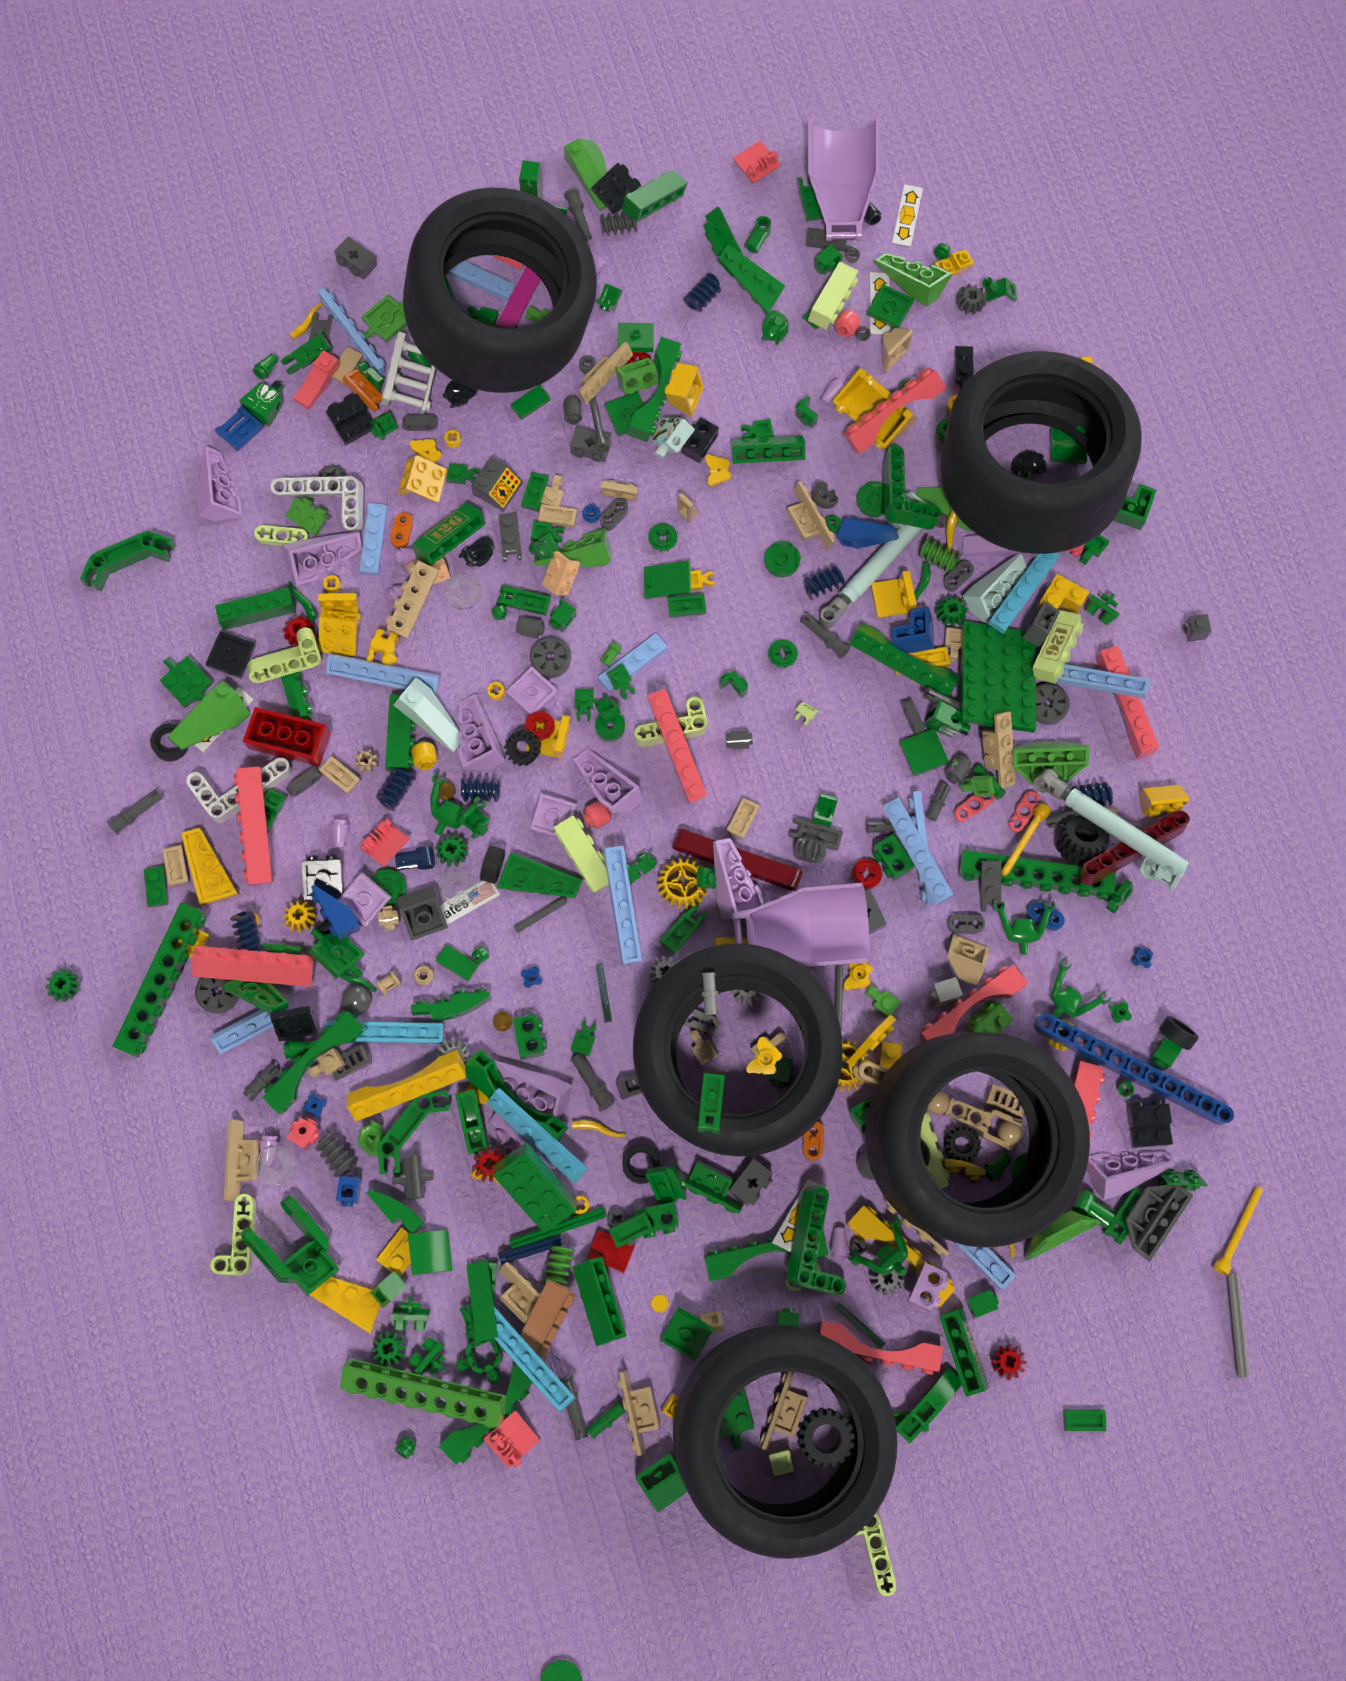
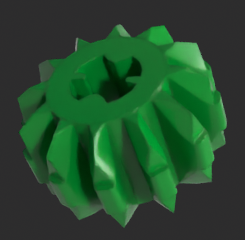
M952 595L948 599L942 598L941 602L937 604L938 609L935 612L939 616L938 622L944 621V626L950 623L951 627H954L955 623L961 625L962 620H965L967 617L965 613H967L968 609L964 607L965 601L959 602V596L953 599Z
M454 834L452 839H450L446 835V841L440 839V845L436 846V850L439 851L436 853V857L441 858V864L447 862V867H451L452 863L458 867V861L464 863L465 859L463 856H468L466 851L468 846L463 844V838L457 840V836ZM453 848L455 853L451 854L449 849Z
M60 968L59 973L52 971L54 977H47L50 983L45 985V988L49 990L47 994L50 997L53 996L55 1001L61 999V1001L66 1002L67 996L70 999H74L72 993H79V990L75 987L81 985L79 981H76L78 975L72 974L70 969L65 972L63 968Z
M390 1331L386 1332V1338L380 1333L378 1336L381 1342L373 1340V1343L378 1345V1348L371 1349V1352H378L373 1359L378 1360L381 1358L379 1363L381 1366L387 1360V1366L392 1367V1359L398 1365L400 1362L397 1356L405 1358V1355L400 1353V1350L407 1349V1346H400L405 1339L400 1338L397 1340L399 1336L397 1332L394 1333L392 1339ZM393 1344L391 1347L394 1348L393 1353L389 1352L386 1354L385 1346Z

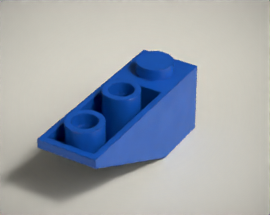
M844 518L837 538L841 546L860 549L897 540L899 535L896 528L889 524L880 525L873 521L865 522L857 518Z
M311 886L313 892L310 895L315 904H320L322 909L319 911L323 919H328L331 924L328 928L333 937L337 935L340 941L360 931V925L350 907L317 886Z

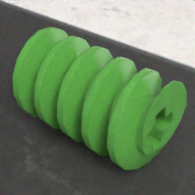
M929 536L921 549L920 558H924L927 555V562L933 559L934 566L940 563L939 569L946 566L945 572H950L954 569L962 554L955 557L956 550L949 553V546L943 550V543L941 542L936 546L937 540L934 539L932 542H929Z
M552 1246L551 1250L555 1254H550L548 1257L553 1262H547L546 1264L551 1270L544 1271V1274L549 1278H543L542 1282L546 1283L548 1279L560 1285L568 1284V1281L563 1277L570 1276V1273L565 1269L572 1268L568 1260H574L570 1252L576 1251L565 1247Z

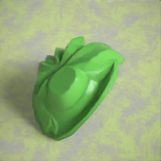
M371 1120V1125L362 1126L359 1130L360 1135L357 1142L364 1152L372 1156H378L377 1146L385 1135L381 1130L383 1127ZM388 1143L383 1144V1153L388 1152Z

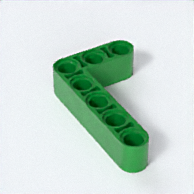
M891 445L883 460L885 518L892 523L934 529L941 516V509L936 505L906 500L904 450L898 445Z
M808 1186L804 1189L787 1271V1280L791 1285L824 1294L842 1295L846 1290V1282L842 1277L815 1270L829 1193L825 1187Z

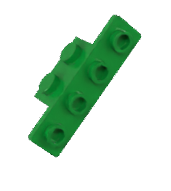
M717 206L705 216L707 223L703 225L706 231L705 236L713 246L712 251L716 256H720L728 244L743 255L721 208Z
M300 672L282 676L281 679L291 716L313 721L311 716L313 709L310 702L307 701L308 691L302 683Z
M700 1160L697 1161L691 1176L677 1170L683 1186L689 1188L690 1192L706 1197L713 1204L718 1203L724 1206L730 1213H740L743 1204L726 1196L734 1180L733 1177Z

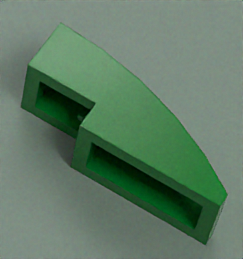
M475 1090L455 1094L469 1156L478 1154L480 1150L486 1152L488 1145Z
M371 1190L366 1192L392 1224L395 1225L401 1220L411 1233H416L426 1224L416 1213L394 1198Z

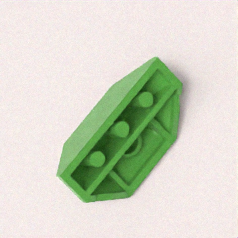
M1058 741L1026 743L1013 748V768L1029 783H1034V780L1045 769L1054 770L1058 775V779L1068 782L1089 765V745Z
M1073 1211L1063 1212L1050 1226L1029 1238L1024 1256L1025 1261L1031 1260L1099 1225L1100 1222Z

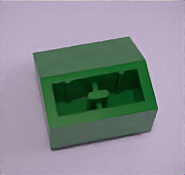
M670 1453L635 1476L657 1513L687 1493L677 1464Z

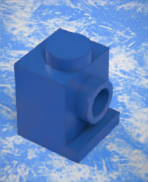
M339 1176L336 1201L341 1202V1206L353 1207V1203L358 1204L362 1180L355 1177ZM349 1189L353 1190L351 1196L346 1195V1191Z

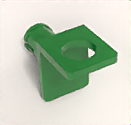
M991 277L983 280L982 285L985 288L987 302L1005 295L1013 301L1017 300L1016 285L1006 277L998 281H994Z
M547 533L529 545V552L532 555L537 554L540 560L553 558V552L558 549L551 533Z

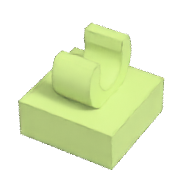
M802 702L796 709L799 713L795 719L799 720L800 716L803 715L806 718L804 725H807L810 720L816 718L819 711Z
M788 1449L768 1454L773 1476L794 1471Z

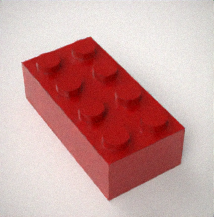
M254 707L242 742L250 750L320 767L331 731L326 724Z

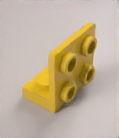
M415 455L406 461L397 493L404 496L412 492L437 503L439 502L448 470Z
M910 570L902 571L900 579L871 584L878 618L910 614V610L916 608L917 603Z
M356 593L318 594L321 614L324 609L351 613L359 612V601Z
M324 609L319 617V652L354 657L356 655L357 627L361 622V614Z
M564 715L561 721L554 720L555 729L550 738L538 741V744L541 743L539 748L541 750L540 755L563 759L571 725L570 717ZM536 722L537 727L535 730L540 729L544 732V724H539ZM527 744V746H526V751H527V752H529V746H528V744Z

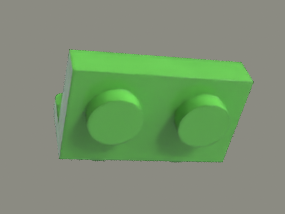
M307 496L295 497L286 514L287 518L314 536H318L325 521L330 520L332 516L327 513L328 510L324 507L313 504V500Z
M990 1000L982 1006V1009L976 1015L969 1019L965 1027L972 1032L1001 1033L1013 1021V1018L1001 1003Z

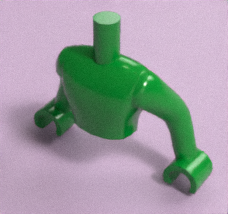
M434 774L432 776L434 785L430 796V807L432 816L439 822L434 833L441 836L446 826L455 829L459 828L477 809H484L487 806V802L484 800L481 805H478L480 797H476L473 804L463 813V808L447 799L438 806L440 786L445 784V778L442 777L439 782H436L438 774Z
M996 901L992 904V908L995 912L999 913L1007 939L1020 943L1021 955H1028V943L1040 940L1048 925L1050 913L1055 909L1056 904L1052 901V908L1049 909L1046 906V901L1043 903L1042 908L1044 912L1037 929L1034 926L1033 919H1015L1011 928L1004 910L1005 903L1003 901L1001 909L996 907Z
M1065 958L1059 962L1058 967L1060 970L1050 994V999L1057 1008L1051 1015L1059 1018L1064 1012L1075 1018L1090 1011L1099 1004L1105 1005L1110 1002L1111 997L1108 1000H1103L1102 995L1105 993L1103 991L1098 998L1079 1007L1083 997L1076 990L1066 986L1060 991L1066 971L1070 969L1072 964L1064 967L1062 962Z
M894 1215L895 1221L893 1223L887 1221V1224L893 1231L898 1247H895L893 1244L885 1245L876 1255L879 1264L861 1256L857 1250H854L856 1255L853 1258L847 1257L853 1265L862 1264L883 1276L894 1270L900 1276L906 1275L907 1271L901 1264L907 1258L908 1250L900 1232L902 1222L896 1215Z

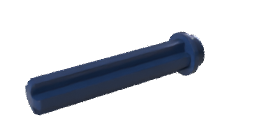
M555 1235L504 1252L501 1250L498 1253L501 1265H503L505 1262H512L550 1250L552 1246H561L562 1241L559 1235Z

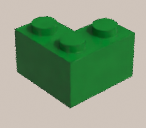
M1139 484L1133 498H1125L1121 510L1113 521L1141 530L1147 520L1157 490Z

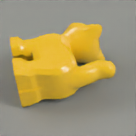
M377 629L370 641L366 661L371 662L374 659V653L383 654L381 657L382 664L390 666L397 662L394 652L396 643L399 642L398 634L390 632L389 637L386 639L384 638L385 630Z

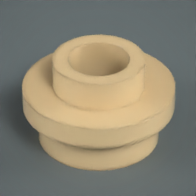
M420 966L414 972V980L419 985H428L433 980V972L427 966ZM426 973L427 978L421 979L420 975Z

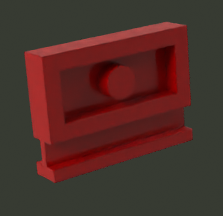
M598 1230L587 1258L591 1260L603 1257L605 1266L625 1273L635 1245H624L617 1248L611 1235Z

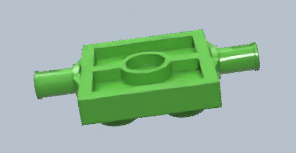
M389 295L385 296L361 316L362 321L369 327L368 330L362 333L366 340L375 334L387 343L407 326L403 301L400 303L394 301Z

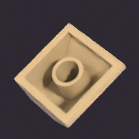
M894 328L883 336L881 354L884 373H887L909 350L913 336L912 330Z
M953 934L947 957L959 979L968 984L978 985L986 967L990 948Z

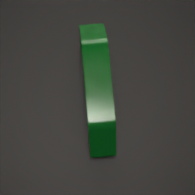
M150 531L139 533L92 554L87 561L80 580L84 586L91 588L93 584L97 590L102 591L109 574L148 557L169 562L171 555L168 554L167 550H160L159 546L169 547L174 551L176 545L172 538ZM94 574H97L96 580L91 581Z
M448 1090L429 1092L414 1098L377 1146L380 1175L387 1174V1171H384V1157L394 1158L395 1170H392L393 1173L401 1172L398 1151L429 1113L450 1110L448 1103L444 1104L445 1107H433L432 1097L441 1095L449 1098ZM420 1098L428 1100V1108L421 1109L418 1106ZM384 1143L392 1144V1153H383L382 1146Z

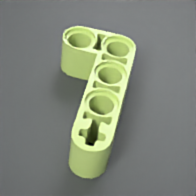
M302 628L297 632L296 636L299 646L250 660L247 664L249 679L253 683H261L319 665L321 657L313 631L309 628Z
M691 697L686 703L687 716L677 718L680 726L685 728L682 731L685 739L702 736L707 730V718L703 702L698 697ZM697 705L699 709L694 711L690 709V706ZM656 722L640 725L635 729V742L638 746L646 747L664 743L661 735L657 734L659 729ZM699 722L703 724V727L696 728L694 724Z
M241 1194L235 1200L231 1256H216L212 1259L210 1268L215 1274L244 1276L252 1271L254 1253L248 1246L245 1250L241 1251L239 1249V1243L243 1240L240 1235L243 1231L240 1228L241 1221L248 1219L250 1229L255 1232L257 1205L255 1199L248 1194ZM247 1200L250 1202V1205H246L245 1208L242 1206V1203H245ZM224 1260L226 1262L225 1269L218 1271V1262ZM241 1260L246 1262V1268L243 1271H239L237 1268Z
M875 1514L873 1526H864L856 1535H863L876 1590L883 1596H891L896 1591V1581L879 1516ZM874 1536L880 1539V1545L877 1548L870 1546V1539ZM879 1558H883L886 1563L885 1567L881 1570L875 1567V1562ZM889 1573V1575H884L885 1580L888 1583H891V1585L888 1586L887 1591L881 1588V1586L884 1585V1581L881 1576H877L878 1574L883 1575Z

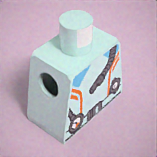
M663 416L652 438V442L658 446L654 454L658 458L664 459L667 452H679L695 429L683 418Z

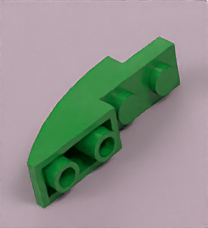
M476 989L474 993L459 990L455 991V994H450V1002H447L445 999L436 1000L435 1003L417 1001L416 1004L411 1005V1013L413 1016L431 1015L433 1022L447 1021L464 1016L480 1008L491 999L490 991L486 992V989Z
M949 1367L897 1424V1432L909 1444L931 1423L961 1387L960 1378Z

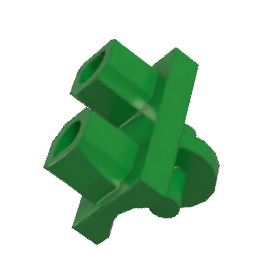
M1104 593L1101 595L1100 598L1105 600V603L1094 595L1089 598L1090 602L1085 611L1094 616L1099 608L1105 613L1100 618V621L1108 626L1114 619L1117 620L1120 613L1108 606L1110 604L1116 608L1119 604L1113 600L1115 597L1114 593L1110 596Z
M409 1296L408 1302H401L400 1308H393V1313H391V1320H394L395 1330H406L407 1321H414V1330L425 1331L430 1317V1309H421V1303H414V1296Z
M428 1337L421 1346L429 1354L422 1358L415 1352L409 1359V1362L415 1368L414 1371L419 1375H422L431 1363L433 1365L428 1370L431 1374L437 1368L441 1372L445 1369L441 1365L446 1359L443 1355H440L435 1360L445 1345Z

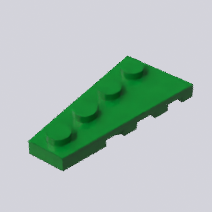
M727 244L717 261L732 278L735 277L740 283L739 286L752 296L751 299L761 306L762 311L767 316L786 285Z
M511 852L496 888L576 898L583 880Z

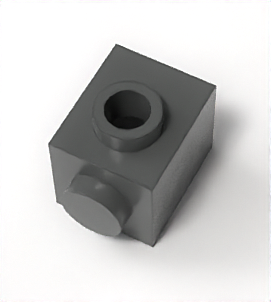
M1208 614L1190 616L1184 624V632L1188 642L1204 640L1212 632Z

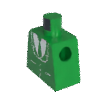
M274 381L270 387L260 382L246 393L239 402L252 416L270 427L283 406V400L279 394L283 386L277 381Z
M942 701L937 702L928 711L924 722L925 728L935 729L936 732L948 737H952L957 732L967 736L971 729V725L961 722V711Z

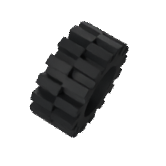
M524 729L514 732L505 742L507 743L504 746V749H507L505 755H509L507 759L509 761L512 759V763L514 765L518 763V766L531 764L541 752L539 749L541 743L538 744L540 740L534 737L536 734H530L529 730L525 732ZM519 741H524L528 744V754H520L517 751L516 745Z
M958 1126L947 1134L944 1139V1151L949 1155L950 1159L970 1162L978 1156L981 1150V1139H979V1134L975 1133L973 1128ZM965 1137L970 1143L968 1151L960 1152L956 1149L955 1141L957 1138Z

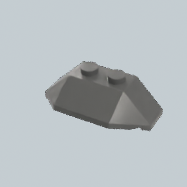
M1181 1185L1147 1187L1125 1219L1133 1250L1150 1262L1193 1195Z

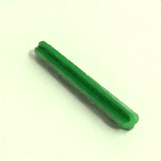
M600 1207L563 1220L546 1233H543L539 1228L510 1238L509 1243L512 1249L601 1220L606 1217L604 1208Z

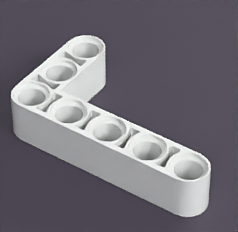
M351 476L276 478L271 482L272 492L283 498L342 496V524L344 528L351 532L361 531L363 528V484L356 478ZM337 482L338 488L332 491V485ZM355 482V489L350 491V484ZM301 483L302 489L297 492L296 486ZM320 483L319 490L314 491L315 484ZM284 484L283 491L279 492V486ZM355 500L356 506L350 509V503ZM352 519H356L354 527L349 525Z
M277 758L261 769L262 779L266 776L271 777L268 782H262L263 795L266 794L269 788H275L291 776L292 768L285 758ZM285 765L286 769L282 772H279L278 768L280 766ZM193 772L188 775L186 779L187 785L216 823H223L241 811L240 804H230L231 800L235 798V793H239L238 785L218 798L200 773ZM196 780H201L198 786H193ZM206 795H212L210 800H203ZM222 809V813L220 815H214L216 810Z

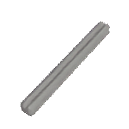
M1229 1274L1227 1276L1236 1372L1238 1377H1248L1249 1368L1239 1275Z

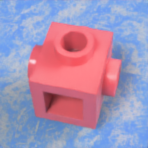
M300 1117L298 1121L295 1120L289 1129L291 1132L287 1138L307 1151L311 1144L314 1145L318 1140L320 1130L316 1127L317 1123L308 1117L306 1120Z

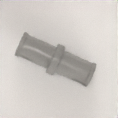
M702 973L703 992L701 993L704 997V1015L718 1014L716 1002L718 991H716L715 973Z

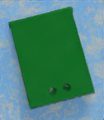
M690 561L644 567L645 599L691 594Z

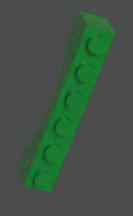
M664 337L660 338L653 360L658 373V389L648 403L634 411L627 432L628 436L648 442L649 436H654L657 427L654 426V422L659 421L662 412L659 408L660 406L664 407L667 398L664 395L666 385L670 383L669 379L672 370L676 368L675 362H679L682 351H679L681 343Z
M865 623L858 627L849 644L923 687H930L947 697L951 695L960 679V676L945 668L925 663L906 654L890 643L879 631Z
M351 1012L340 1013L335 1019L336 1023L332 1027L328 1026L321 1033L322 1037L317 1042L314 1040L306 1048L308 1051L303 1056L299 1055L292 1062L294 1065L289 1070L285 1069L278 1076L279 1080L275 1084H270L264 1090L266 1094L262 1098L278 1114H284L297 1100L301 1079L307 1068L317 1057L333 1047L354 1043L367 1030Z
M480 1049L469 1058L465 1064L466 1078L490 1099L493 1093L500 1088L558 1142L562 1139L569 1127L555 1115L535 1110L522 1102L508 1088L498 1071L496 1063Z
M823 1231L817 1258L829 1255ZM774 1238L767 1239L765 1244L759 1245V1241L748 1243L747 1248L740 1249L739 1246L727 1248L728 1252L720 1253L719 1250L708 1252V1256L704 1257L709 1282L729 1278L740 1265L755 1256L771 1252L790 1254L791 1252L773 1244Z
M517 1364L512 1368L511 1380L506 1393V1417L514 1411L515 1407L513 1405L518 1399L522 1402L529 1395L528 1389L534 1384ZM479 1423L464 1430L453 1431L440 1444L439 1448L456 1465L459 1462L464 1464L470 1458L471 1454L469 1452L475 1446L478 1449L485 1442L484 1436L489 1430L492 1431L494 1428H489Z

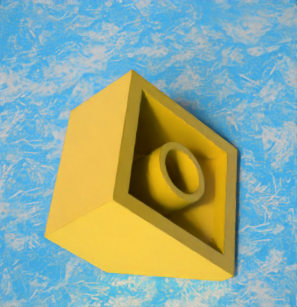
M677 363L676 368L672 370L670 383L665 388L668 402L693 417L704 388L698 367Z

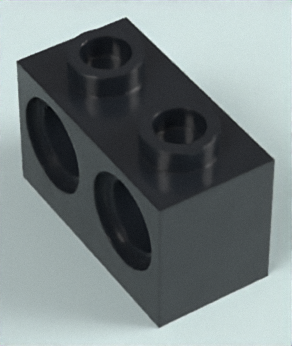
M701 417L692 424L695 430L681 448L683 455L699 464L719 434L718 426ZM700 431H706L707 433L701 434ZM691 445H696V446H698V447H697V448H691L690 446H691Z

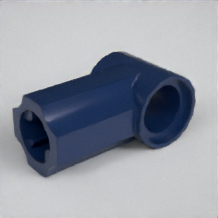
M424 846L416 848L415 851L397 853L395 855L397 871L414 868L420 870L434 868L433 848Z

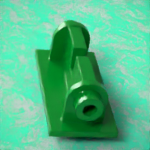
M642 852L636 856V861L631 864L626 863L630 885L641 878L638 870H641L643 875L655 868L657 862L654 858L650 859L653 856L652 853Z

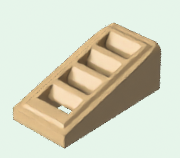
M680 493L678 495L677 512L688 522H692L699 516V512L694 504L684 494Z
M994 1084L990 1086L985 1105L1023 1118L1024 1115L1022 1106H1020L1019 1111L1015 1110L1018 1099L1011 1091ZM996 1092L999 1093L997 1102L994 1101ZM1003 1095L1007 1096L1004 1105L1001 1104ZM1013 1098L1014 1101L1012 1107L1010 1108L1008 1107L1010 1099Z

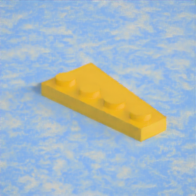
M196 828L182 832L181 835L199 905L204 906L238 896L236 889L202 830Z
M331 1277L310 1294L311 1297L370 1334L372 1333L381 1305L371 1295V1289Z

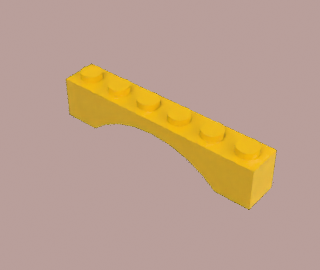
M458 1050L438 1057L426 1068L404 1080L384 1086H365L347 1093V1108L354 1121L357 1122L466 1078L465 1064Z
M863 1205L846 1224L860 1239L874 1240L898 1247L891 1227L885 1220L881 1222L876 1217L877 1213L869 1206L866 1208ZM906 1244L908 1250L906 1260L910 1263L916 1276H918L922 1264L925 1263L921 1258L923 1255L916 1248L911 1249ZM930 1261L928 1262V1264H930V1265L936 1267V1266H935L934 1264H932ZM930 1273L928 1280L931 1284H936L938 1277L936 1274ZM950 1279L945 1290H941L938 1295L941 1299L937 1308H940L955 1290L952 1286L954 1283ZM927 1292L921 1293L928 1301L930 1300Z

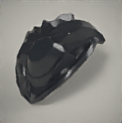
M452 380L447 384L442 396L451 403L450 408L467 404L468 400L474 397L478 390Z
M1026 450L1015 456L1011 462V470L1015 472L1021 471L1022 473L1046 472L1047 463L1043 459L1044 455L1037 454L1036 451Z
M481 537L471 546H465L461 550L459 558L463 557L466 565L469 567L483 566L493 555V541L489 537Z

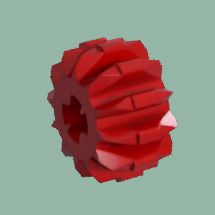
M300 615L297 619L291 616V622L285 621L287 627L282 629L283 633H285L284 639L288 640L291 646L293 644L299 646L296 636L297 630L309 628L315 635L313 623H309L307 617L302 620Z
M488 1147L486 1148L487 1154L484 1155L480 1150L479 1155L481 1158L474 1157V1161L479 1164L472 1165V1168L479 1169L475 1173L477 1177L483 1174L482 1181H485L487 1176H489V1181L493 1182L494 1165L490 1170H488L487 1166L484 1168V1165L488 1164L489 1160L492 1163H498L503 1159L504 1154L501 1153L496 1156L498 1153L496 1148L490 1154V1148Z
M1011 1344L1006 1345V1350L1003 1346H999L1000 1353L993 1352L997 1359L991 1360V1363H997L993 1371L1001 1370L999 1373L1000 1378L1006 1373L1007 1380H1011L1012 1375L1015 1378H1019L1017 1371L1021 1373L1025 1371L1020 1365L1027 1364V1361L1020 1360L1025 1354L1023 1352L1017 1354L1019 1347L1015 1346L1012 1350ZM1006 1357L1008 1359L1012 1358L1013 1362L1010 1363L1011 1367L1010 1365H1005V1362L1007 1361Z

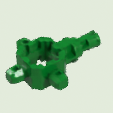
M469 1304L466 1306L468 1312H466L465 1307L459 1309L466 1324L465 1336L469 1344L465 1352L468 1358L463 1357L459 1359L456 1365L459 1371L469 1369V1366H471L472 1370L479 1374L486 1372L487 1375L485 1376L488 1382L493 1384L499 1381L498 1371H495L494 1368L501 1365L503 1360L501 1352L506 1353V1351L497 1344L495 1339L476 1342L472 1307ZM490 1342L497 1361L479 1368L472 1349Z

